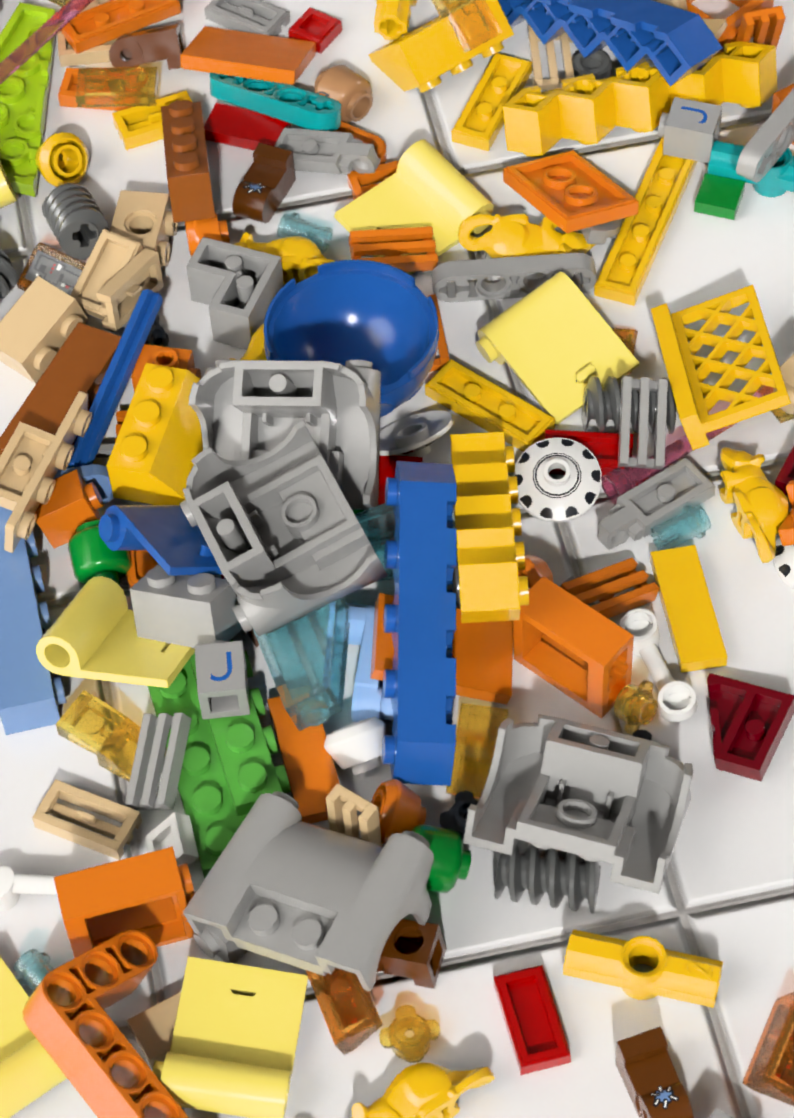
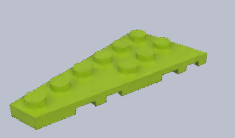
M20 2L0 34V161L13 191L36 197L39 170L36 166V152L43 142L57 17L55 9Z

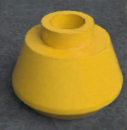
M67 132L53 134L39 146L36 152V166L48 183L55 187L66 183H79L87 172L89 163L88 151L82 140L74 134Z

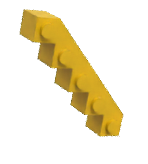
M742 41L724 44V52L717 53L703 67L671 87L657 67L651 68L646 61L629 72H626L623 67L616 68V76L596 80L594 74L591 73L561 80L562 88L541 92L538 85L524 88L502 106L507 150L521 152L528 157L543 156L561 138L577 140L584 145L598 144L616 126L632 128L633 131L639 133L653 131L659 125L662 113H669L674 97L714 105L729 102L739 104L743 108L761 107L778 90L776 46Z
M504 432L450 434L451 463L457 483V502L454 505L461 623L519 620L520 606L529 605L528 576H518V570H525L524 541L515 542L514 537L522 536L520 508H511V504L518 503L517 476L508 477V473L515 472L514 446H505Z

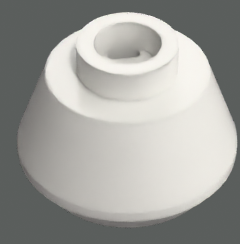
M372 717L342 727L326 735L324 748L341 769L351 767L354 775L369 771L381 765L378 757L382 755L383 736L386 735V724L377 717Z

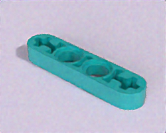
M210 73V94L217 99L309 130L334 131L341 126V104L334 99L289 84Z

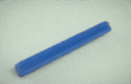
M144 289L139 296L89 411L92 412V419L89 428L83 437H77L74 444V452L67 468L91 465L162 305L163 297L159 293H155L150 289Z

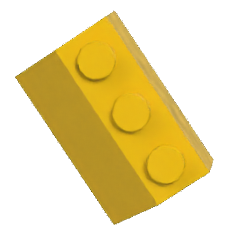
M470 0L368 55L371 61L404 92L418 87L420 93H423L442 83L439 76L450 70L453 76L473 66L471 58L481 53L482 57L486 58L504 49L502 41L513 36L514 33L498 0Z
M150 363L145 364L106 465L114 498L152 505H180L179 503L186 500L183 489L186 488L187 477L194 466L191 460L203 451L200 422L196 412L189 405V395L193 382L197 384L200 378L189 370Z

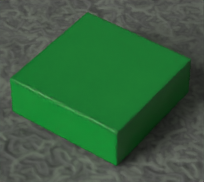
M705 173L695 200L694 212L735 220L744 194L745 181Z

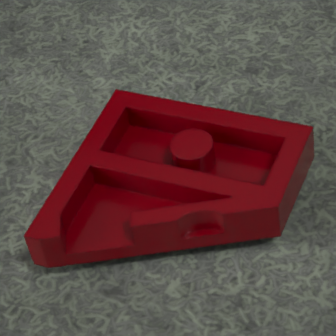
M709 673L707 683L716 769L762 781L794 714V695Z

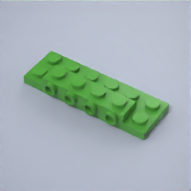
M244 650L247 677L251 678L253 677V671L248 653ZM194 652L169 688L148 686L156 717H158L159 713H167L171 716H174V713H184L192 718L178 791L185 815H189L199 856L198 859L205 879L259 796L265 793L272 794L275 791L286 794L291 792L284 765L274 767L271 758L272 754L278 753V748L271 725L261 727L258 716L266 715L258 687L249 690L250 715L202 719L197 694ZM169 729V734H168V739H167V744H166V751H167V747H168V742H169V737H170L171 729Z

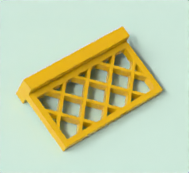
M753 284L672 314L667 303L651 308L678 415L692 450L710 445L707 433L791 404ZM750 302L740 316L729 314L732 308ZM707 320L699 331L685 328V325L695 321ZM719 324L732 326L724 337L712 334ZM744 330L757 332L749 343L737 341ZM703 344L715 347L707 358L695 355ZM727 351L740 353L732 364L719 362ZM752 357L765 360L757 371L745 368ZM710 372L723 375L715 386L703 383ZM736 378L748 381L740 393L728 390ZM761 385L777 389L776 392L759 398L753 396ZM718 400L731 403L727 409L709 415V412Z

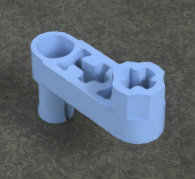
M347 603L343 611L342 644L361 645L352 697V722L377 717L381 721H393L391 698H383V681L370 679L375 605Z

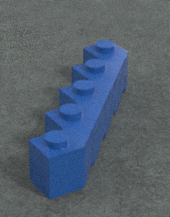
M498 0L510 27L512 28L526 20L543 45L567 33L584 58L589 57L608 45L626 72L651 59L670 87L703 67L723 48L699 14L653 0Z
M396 461L395 478L387 477L385 505L393 507L396 524L394 541L386 540L384 551L385 569H392L395 590L393 604H385L383 618L384 633H391L394 658L392 669H384L383 698H391L393 726L392 735L383 736L382 764H389L392 779H397L403 784L451 786L456 746V724H452L453 699L456 697V658H452L453 634L456 632V593H453L452 581L453 572L456 567V529L453 528L452 513L453 505L457 502V483L452 464Z

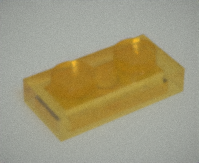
M157 67L79 68L75 94L77 107L156 106L159 82Z

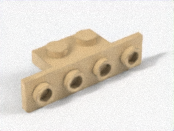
M78 392L55 435L19 422L0 456V506L13 511L5 525V551L13 553L21 538L27 540L30 537L36 523L37 514L35 512L39 504L46 505L49 502L56 484L54 477L59 469L65 471L74 452L72 444L76 436L83 437L86 434L92 419V412L87 411V393Z

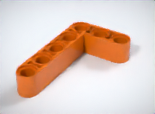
M136 930L124 931L50 971L44 976L26 1002L23 1009V1019L30 1031L98 1118H189L104 1011L107 1007L132 994L156 963L158 951L155 943L146 934Z

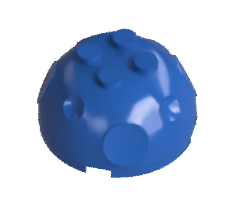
M342 260L317 266V274L297 284L293 278L275 295L266 312L264 320V351L267 360L328 361L340 363L344 367L345 362L348 360L372 362V369L381 372L380 418L391 413L396 407L415 396L433 367L439 340L438 317L431 296L427 298L415 286V278L393 266L369 260Z

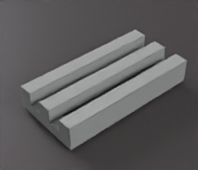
M212 0L204 8L207 20L236 31L278 36L281 33V25L286 27L290 23L288 11L261 0Z
M623 376L620 398L618 467L659 470L664 468L668 379L659 378L658 381H653L645 377H641L639 380L632 379L630 376ZM632 390L639 391L637 458L629 457ZM650 391L656 392L653 459L647 458Z
M151 713L143 714L125 801L126 806L134 810L174 809L192 718L184 713H174V716L167 713H159L158 717ZM169 729H171L170 737H169V742H168V747H167V752H166V755H165V749H166V744H167ZM160 773H161V774H162V777H161V782H160L158 797L156 798V793H157V788H158V783H159V778H160Z

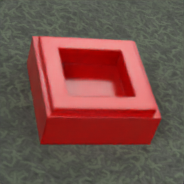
M309 8L288 30V35L291 39L316 42V52L321 54L342 32V21Z

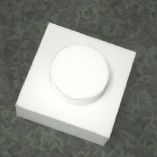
M174 812L145 836L148 853L173 847L177 865L187 863L189 866L199 858L189 815Z

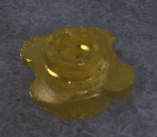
M648 680L642 681L639 686L635 684L625 686L615 700L614 714L616 718L626 722L624 730L630 735L639 730L641 725L649 724L657 712L658 702L653 698L652 694L654 685Z
M403 1005L396 1009V1018L391 1025L380 1031L379 1041L384 1048H391L397 1057L409 1063H417L428 1052L431 1041L436 1040L440 1036V1026L436 1020H426L416 1014L413 1006ZM411 1030L415 1034L413 1037H406V1031Z

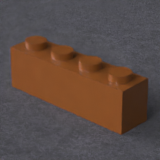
M189 100L174 101L169 106L161 107L166 172L173 221L178 223L215 218L201 102L192 103Z
M78 322L1 435L0 456L19 422L55 435L79 391L88 394L87 411H89L122 336ZM78 435L76 436V438H75V440H74V442H73V444H72L73 446H74V444H75V441H76Z

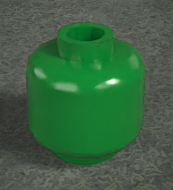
M100 520L80 525L76 529V534L70 538L68 543V551L75 578L80 583L86 584L93 577L103 576L120 584V579L127 574V571L132 566L130 552L112 551L107 547L99 535Z
M427 824L416 825L412 832L423 836L429 842V848L434 854V862L426 884L427 890L448 893L455 886L457 879L466 880L471 864V851L463 849L462 836L455 830Z

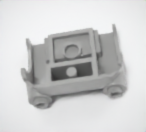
M216 360L215 367L206 369L205 375L197 384L193 382L189 395V405L196 412L200 422L203 450L211 447L218 456L229 461L248 460L269 452L289 435L296 424L303 421L351 509L378 510L381 372L372 369L373 363L365 360H348L345 362L344 367L340 363L328 361Z
M303 421L296 424L289 435L278 446L261 456L248 460L229 461L218 456L209 447L191 460L194 466L187 477L186 488L183 489L186 500L179 504L192 527L198 525L223 576L238 595L237 599L240 604L232 609L245 633L254 629L259 637L388 576Z
M539 714L537 723L514 724V720L507 718L498 728L494 755L482 795L477 805L471 804L468 808L463 843L512 856L518 841L522 840L540 849L553 848L579 855L587 861L613 864L610 876L611 882L659 894L691 800L692 763H685L684 765L669 756V746L558 717Z
M275 791L272 794H261L184 909L183 914L194 933L201 935L206 924L219 928L224 937L235 942L239 948L322 976H326L327 973L332 974L335 967L355 973L363 989L371 992L375 984L377 968L383 948L394 927L409 914L413 915L418 924L424 926L429 918L432 902L426 884L434 862V854L429 848V842L418 833L403 831L402 834H392L384 846L301 821L302 816L298 810L299 804L294 798L283 792Z

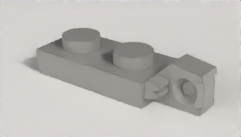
M284 128L274 146L293 151L294 168L298 171L350 174L353 169L357 173H375L381 162L374 149V145L354 139L352 133Z
M685 457L617 497V504L609 510V516L598 524L600 526L599 536H597L598 540L610 550L625 543L629 537L634 541L646 537L713 497L716 486Z

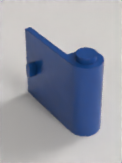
M113 505L100 518L99 535L112 551L147 550L169 576L195 575L199 573L222 574L198 525L195 527L190 525L180 505Z

